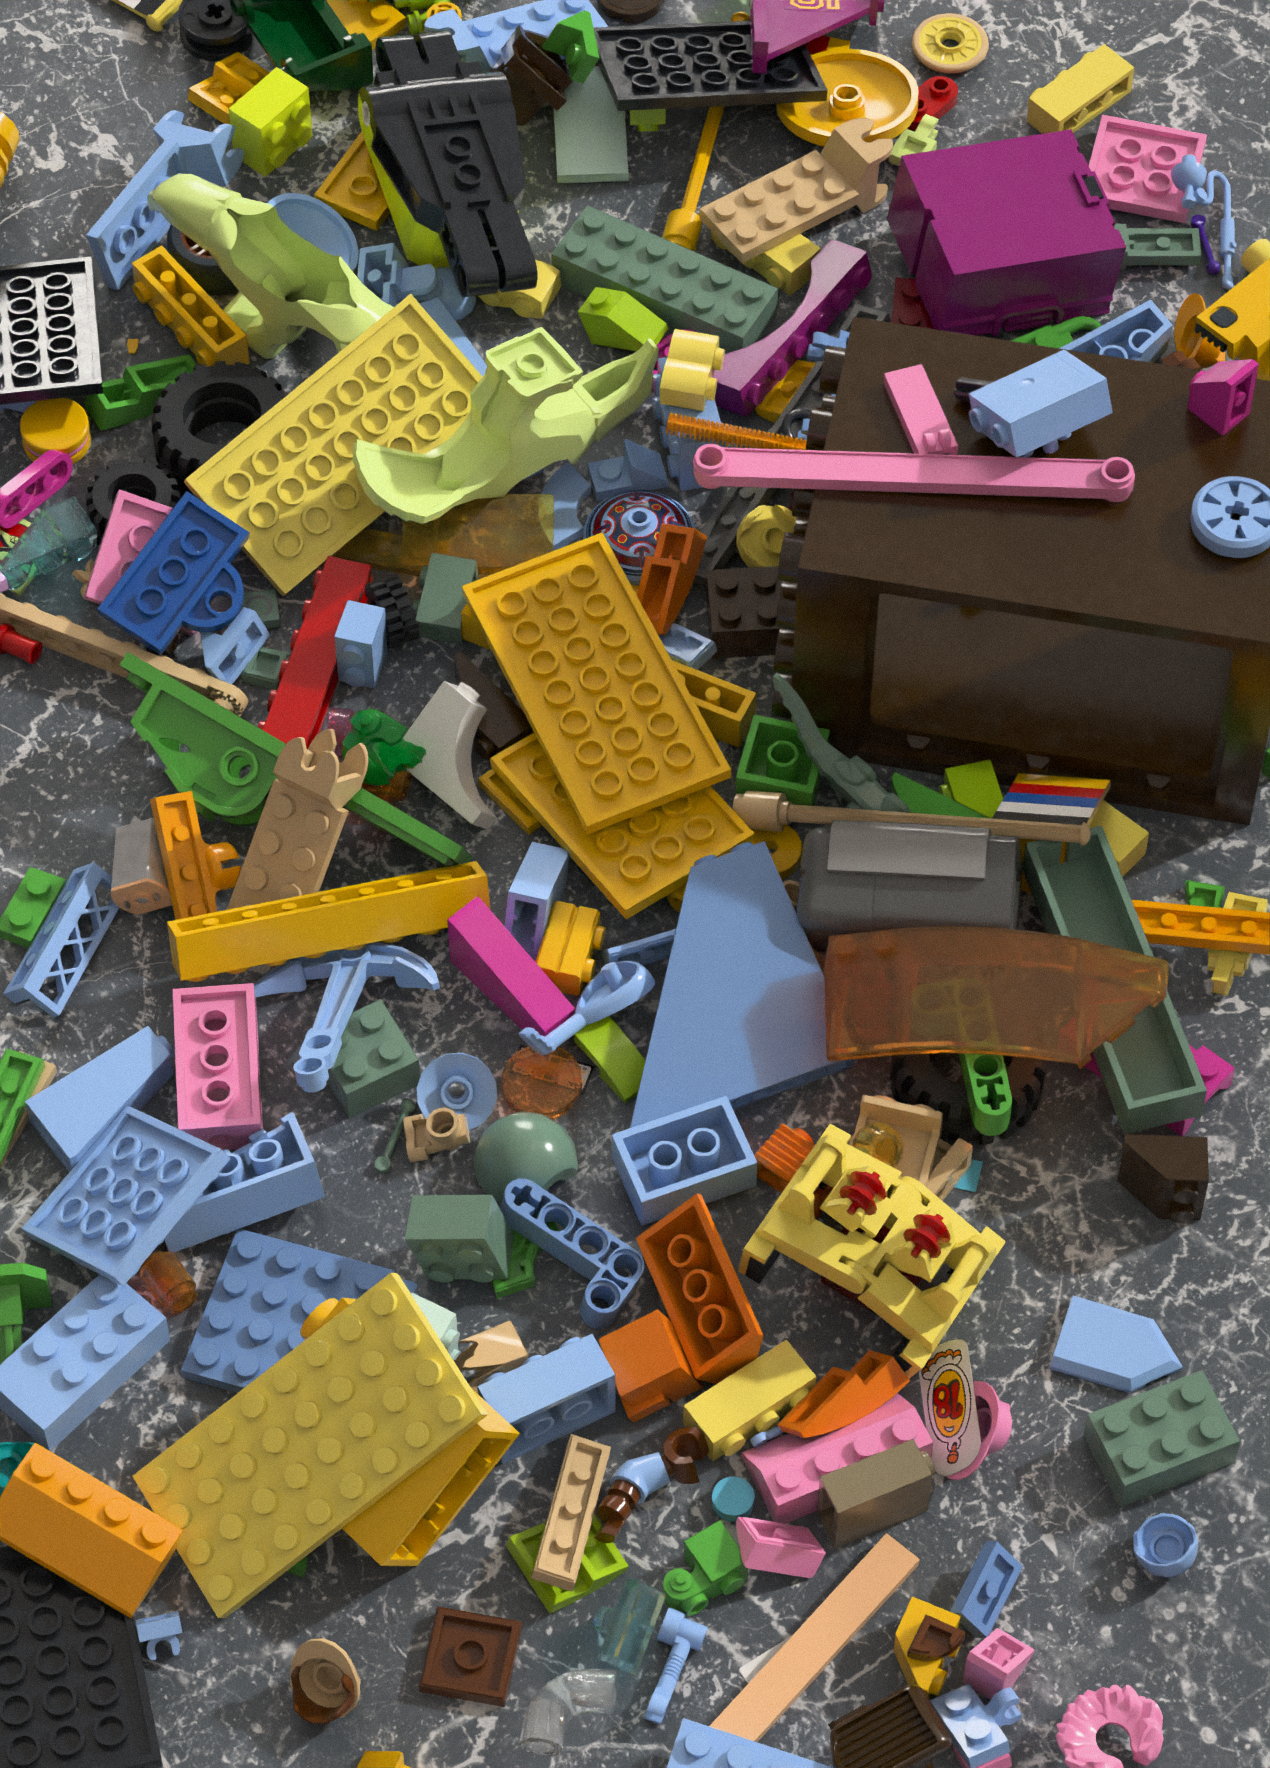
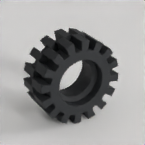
M393 574L366 584L365 595L368 599L367 604L385 608L388 649L418 639L419 626L415 619L416 613L412 609L411 599L408 598L405 586L403 587L402 580L398 578V575Z

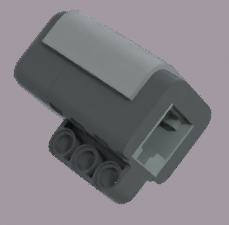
M833 820L832 827L814 828L806 835L802 848L800 873L803 876L800 877L797 918L803 927L808 941L814 947L823 950L893 952L892 965L896 980L901 987L909 991H915L920 985L965 978H975L982 981L988 989H992L991 994L995 996L1006 992L1010 987L1013 959L1016 958L1023 876V857L1018 837L992 835L990 828L846 820ZM915 961L922 964V969L915 975L909 976L902 973V968L909 962ZM949 964H958L962 967V972L954 978L942 975V970ZM990 966H997L1003 970L1001 976L995 980L983 978L982 973Z

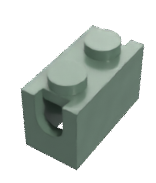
M431 553L429 565H423L420 572L419 587L423 588L420 600L415 599L412 605V609L416 613L415 619L419 625L418 637L463 644L461 611L466 605V601L462 595V586L478 580L479 574L476 560Z

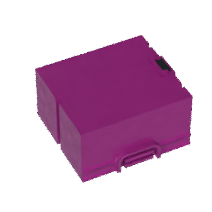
M1071 129L901 156L891 204H889V213L886 219L910 274H916L914 283L935 330L974 336L991 333L995 337L998 336L1000 328H1004L1005 332L1050 325V320H1053L1054 324L1057 325L1074 317H1089L1110 313V303L1113 301V292L1126 245L1119 230L1114 229L1115 221L1108 209L1109 201L1095 171L1090 170L1083 153H1079V145Z

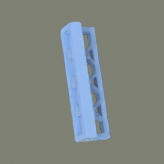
M95 862L76 868L71 873L3 993L13 1003L16 1004L30 999L53 1018L59 1016L120 908L113 902L112 898L107 906L98 907L95 890L98 884L101 883L111 891L112 876ZM90 914L93 932L90 937L81 938L78 920L81 915ZM72 945L76 962L73 968L63 970L60 952L63 947ZM50 977H55L58 990L54 1002L39 991L44 980Z

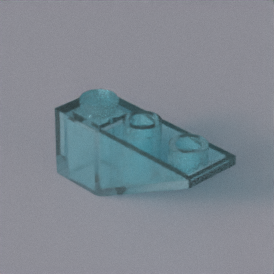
M75 496L42 510L0 562V572L7 578L8 590L17 589L26 580L40 574L48 575L54 572L60 565L69 561L82 560L95 550L97 529Z

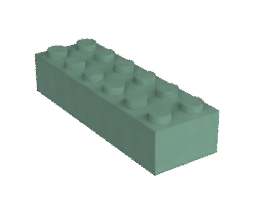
M588 205L551 253V265L560 271L562 287L587 298L595 287L625 291L667 323L669 329L666 333L672 334L675 329H691L698 333L719 336V348L725 349V355L760 341L777 317L778 288Z

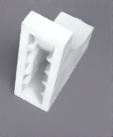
M443 681L403 737L405 741L423 747L426 750L422 763L417 764L413 769L407 768L406 770L471 824L489 829L497 817L481 799L475 786L471 767L474 736L487 709L477 701L480 695L470 686L463 682L456 686Z

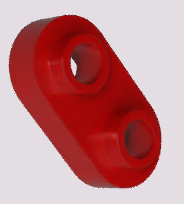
M935 76L919 86V109L915 119L907 129L915 131L925 114L940 119L957 103V84L948 77Z

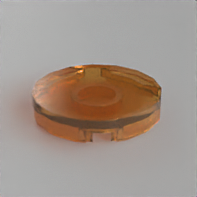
M528 1046L517 1051L507 1061L502 1072L503 1096L509 1107L516 1113L518 1111L538 1113L548 1116L553 1120L566 1114L574 1106L573 1103L577 1100L578 1096L580 1097L582 1092L581 1068L574 1056L561 1047H557L550 1054L540 1055Z

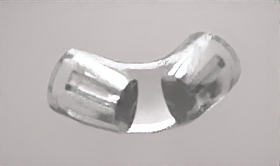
M598 1668L570 1670L549 1680L530 1701L521 1728L519 1741L521 1749L539 1756L558 1755L563 1749L566 1726L573 1717L581 1713L613 1715L618 1687L617 1670Z

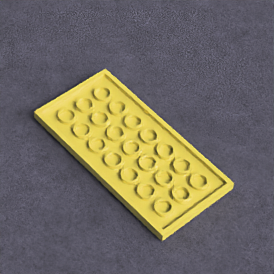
M410 294L188 476L184 483L199 500L249 532L250 538L241 549L284 597L323 565L328 556L336 554L386 512L369 499L357 478L358 472L352 461L353 444L359 439L383 447L420 454L428 453L446 442L468 417L471 409L470 392L483 376L413 295Z
M391 1272L132 1477L154 1513L183 1530L176 1549L218 1618H227L488 1414L397 1273Z

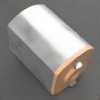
M154 818L116 828L111 898L121 909L136 915L172 906Z

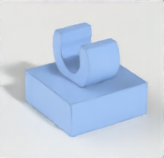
M178 1611L136 1620L139 1642L147 1641L146 1650L151 1660H156L155 1645L161 1640H166L171 1644L173 1655H179L180 1644L175 1635L182 1633V1627Z

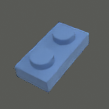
M985 1541L950 1612L960 1616V1623L975 1638H986L989 1636L1023 1566L997 1541Z

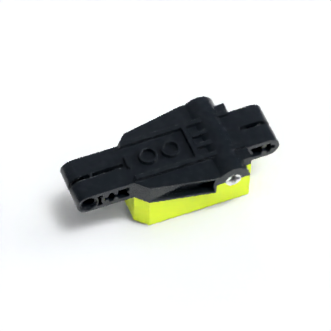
M448 30L417 33L414 38L411 34L377 38L375 52L380 72H376L373 86H364L360 89L358 114L363 137L406 258L419 266L431 264L434 269L438 267L451 268L462 297L494 294L498 292V289L501 292L534 289L537 285L538 271L533 252L518 215L526 184L515 108L505 74L502 72L483 73L479 61L469 63L461 61L452 35Z

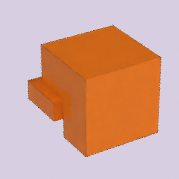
M658 1309L599 1338L602 1352L615 1373V1386L626 1415L633 1423L670 1405L668 1398L675 1402L703 1388L701 1380L696 1379L672 1322Z

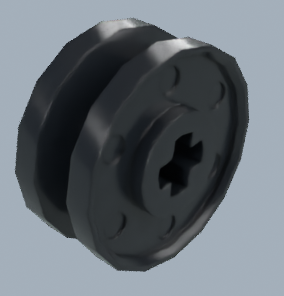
M183 0L179 6L180 40L185 50L194 57L206 61H221L236 52H244L252 41L251 30L241 16H235L229 0Z

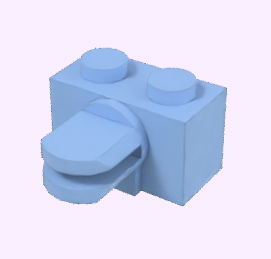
M394 243L360 248L357 278L379 297L381 301L395 307L410 294L418 302H424L439 297L442 293L443 281L431 264L409 267Z

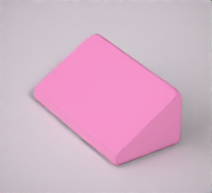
M738 1517L736 1520L741 1560L746 1568L812 1578L816 1574L826 1552L807 1527L748 1517Z

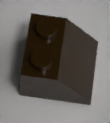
M1124 1134L1117 1182L1159 1219H1170L1177 1223L1200 1220L1209 1183L1208 1137Z

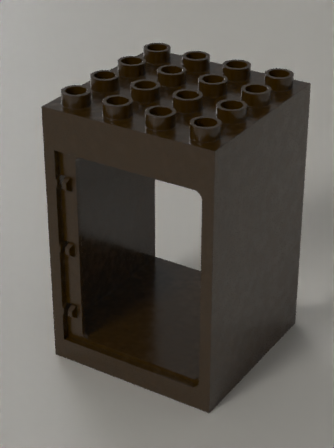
M853 317L847 347L842 348L829 345L826 347L819 390L822 393L835 394L836 396L824 394L821 407H813L807 433L806 450L914 454L883 382L884 373L922 364L958 444L957 455L1015 457L1004 448L998 447L985 434L979 433L974 429L969 418V411L972 410L971 403L961 401L954 395L956 381L960 378L995 382L1066 349ZM1066 350L1107 378L1113 413L1071 432V436L1066 440H1058L1059 449L1055 453H1045L1041 446L1035 449L1030 457L1107 460L1112 457L1124 458L1133 466L1135 481L1130 496L1122 502H1110L1106 499L822 489L794 490L792 516L797 518L793 533L785 532L778 566V580L782 581L779 593L775 625L780 627L776 644L773 671L780 674L799 695L816 726L830 730L829 744L850 759L857 755L866 763L937 775H944L946 768L991 760L998 784L1011 786L1018 774L1110 780L1111 787L1104 801L1109 803L1250 825L1270 729V547L1257 555L1245 558H1232L1216 554L1198 541L1191 528L1190 517L1196 494L1203 486L1215 479L1227 476L1246 477L1256 480L1270 489V381L1256 379L1250 414L1222 436L1187 409L1190 394L1189 384L1194 376L1202 370ZM1233 513L1230 519L1239 520L1242 515ZM774 689L772 717L790 719V722H793L789 709L783 704L781 694Z

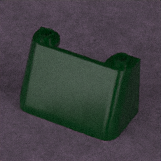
M229 0L235 16L243 18L274 66L307 86L309 92L360 90L364 86L373 84L372 44L364 33L358 35L353 33L350 35L326 0Z

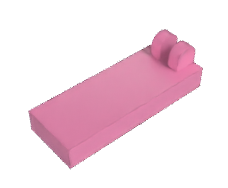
M922 364L884 373L883 384L914 454L943 455L948 453V455H957L958 444Z

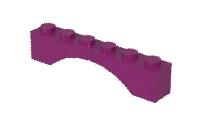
M831 239L811 261L812 275L810 286L802 304L793 316L764 339L743 349L727 353L724 356L722 370H715L713 378L717 379L714 398L716 406L747 417L757 405L763 402L765 396L785 377L792 365L806 354L809 344H812L814 332L825 333L829 325L841 312L847 309L849 303L857 294L867 287L872 279L867 251Z

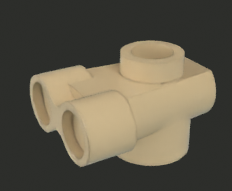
M449 1108L435 1109L427 1118H424L423 1114L403 1118L406 1133V1149L410 1163L428 1160L429 1154L443 1150H455L460 1145L470 1143L466 1115H456Z

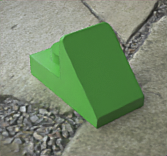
M585 10L558 22L543 45L544 50L565 56L571 80L584 84L600 59L591 13Z

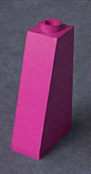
M478 896L447 919L450 962L522 1030L526 1027L534 1028L541 1036L545 1037L575 1014L573 1005Z

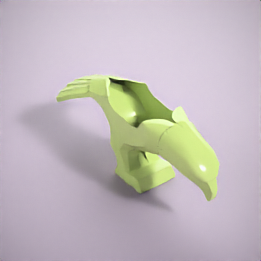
M181 173L160 183L147 196L150 210L160 211L170 224L191 238L204 250L209 251L222 271L240 291L223 311L247 335L248 347L265 359H273L287 344L293 343L306 331L307 327L331 339L335 343L338 352H340L394 308L381 301L379 297L363 285L340 256H333L323 252L291 231L281 221L276 209L271 204L243 198L238 192L223 188L193 174Z
M543 327L534 329V331L521 337H515L486 351L485 362L487 363L485 375L470 392L471 409L469 415L446 442L428 453L420 454L383 447L357 439L353 444L352 458L358 472L357 478L364 488V493L376 506H380L391 516L397 515L406 522L414 521L421 524L437 519L454 506L474 499L504 497L522 479L527 478L553 462L568 459L572 465L577 463L595 441L599 442L619 423L634 413L651 394L654 379L653 370L659 357V348L651 339H648L635 353L612 361L582 376L583 371Z

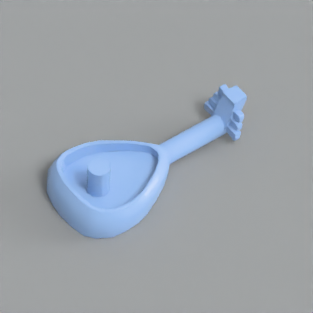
M618 961L608 963L601 968V971L584 988L573 1016L545 1037L541 1036L534 1028L529 1027L524 1028L518 1034L536 1053L540 1055L550 1054L586 1025L610 1016L642 998L652 990L655 980L651 973L637 962Z

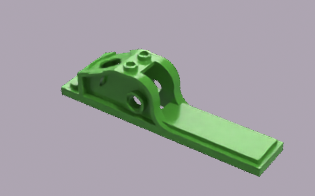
M127 652L120 663V666L129 673L126 680L134 684V687L146 693L145 698L130 722L143 741H149L167 767L164 771L180 793L192 791L196 813L210 822H213L217 816L223 821L238 827L258 825L273 781L277 779L273 773L281 750L286 744ZM181 744L188 746L189 752H181ZM250 767L249 773L245 777L240 778L241 772L245 768ZM360 788L342 807L442 867L468 863L473 858L463 846L363 788Z

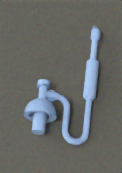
M1188 154L1183 156L1182 162L1175 165L1171 171L1173 184L1177 189L1184 192L1182 207L1192 209L1196 206V203L1203 206L1210 205L1214 197V178H1217L1223 185L1224 218L1220 221V256L1224 259L1222 287L1231 290L1234 287L1233 276L1231 275V259L1235 256L1237 244L1235 243V221L1231 218L1230 184L1227 178L1219 171H1210L1207 174L1206 168L1196 162V157ZM1205 180H1206V192H1205V190H1204L1203 188H1201V187L1203 186V184L1205 183Z

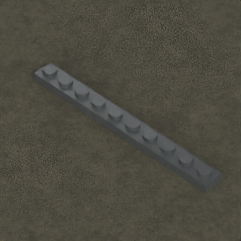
M857 304L834 337L837 338L840 330L850 332L853 317L891 323L889 313ZM817 361L770 429V436L771 433H774L775 436L776 434L783 435L782 421L791 410L804 408L812 411L813 407H821L824 394L830 395L819 390L823 361ZM796 421L791 426V432L796 438L798 431H801L802 421ZM730 487L700 531L707 536V540L693 583L706 587V570H718L725 567L737 549V529L742 519L758 506H766L778 488Z

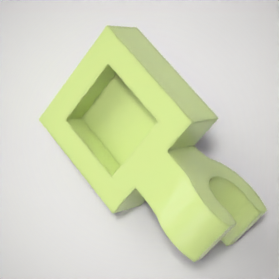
M925 114L915 132L909 129L902 132L893 146L888 162L899 166L902 155L936 150L937 141H935L938 130L934 128L939 119Z

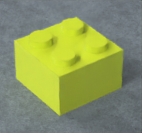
M277 67L229 108L230 125H234L236 128L232 139L233 149H244L242 162L264 177L269 175L275 168L281 167L292 153L299 147L305 146L313 136L309 88Z

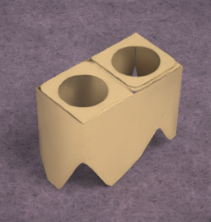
M507 1321L460 1340L458 1343L473 1342V1344L460 1353L454 1362L460 1371H478L468 1383L478 1394L477 1386L481 1385L486 1378L498 1372L505 1374L520 1367L528 1359V1353L511 1321Z

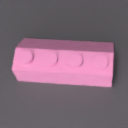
M897 1393L875 1411L848 1426L808 1438L788 1433L759 1447L741 1452V1457L773 1521L786 1524L817 1511L820 1476L911 1439H914L920 1452L926 1451L931 1458L933 1441L916 1408Z

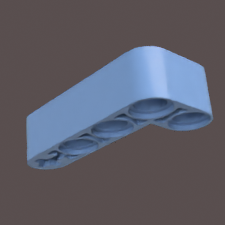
M519 1178L510 1182L504 1191L500 1210L510 1228L591 1281L585 1290L580 1305V1316L592 1328L602 1329L608 1327L614 1322L639 1285L644 1271L642 1255L533 1181ZM539 1211L540 1213L538 1215V1219H535L536 1214ZM545 1223H559L564 1230H550ZM584 1244L591 1245L598 1253L587 1254L581 1250L580 1246ZM618 1267L626 1268L632 1273V1276H619L614 1269ZM595 1298H601L605 1300L610 1307L606 1309H600L596 1307L591 1300Z

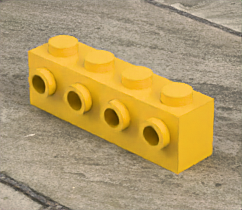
M162 245L132 262L134 276L132 289L141 303L147 302L153 309L157 320L163 326L168 325L174 331L176 339L183 348H190L200 365L205 364L206 367L214 366L217 361H225L226 365H235V362L250 363L247 335Z

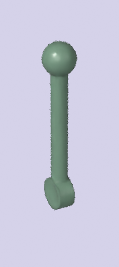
M406 1098L401 1102L400 1109L402 1112L383 1156H379L375 1160V1169L380 1174H386L391 1170L390 1157L403 1130V1118L409 1116L416 1109V1103L410 1098Z

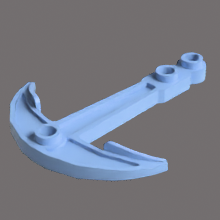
M373 942L365 944L364 947L358 950L338 949L328 951L325 955L318 958H306L303 956L290 959L286 963L276 966L254 983L256 998L278 993L302 992L307 988L306 980L329 978L313 1028L307 1031L299 1051L300 1060L293 1067L296 1082L305 1092L312 1093L325 1088L326 1081L329 1079L328 1069L334 1066L342 1045L341 1036L366 980L370 976H393L396 979L397 985L402 988H423L432 991L440 988L436 972L424 958L403 947Z

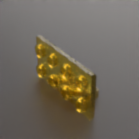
M506 494L504 497L474 499L454 506L441 517L424 524L414 521L406 522L402 519V566L404 568L428 566L431 553L476 560L478 569H507L552 552L554 496L550 494Z

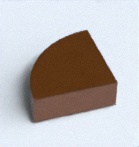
M926 1614L908 1649L907 1657L920 1661H933L944 1658L953 1653L962 1644L966 1632Z

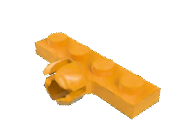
M192 791L150 799L175 920L218 912L215 901L216 893L221 890L234 888L241 872V866L222 869L221 865L228 862V860L239 858L236 849L228 842L210 845L204 842L201 836Z

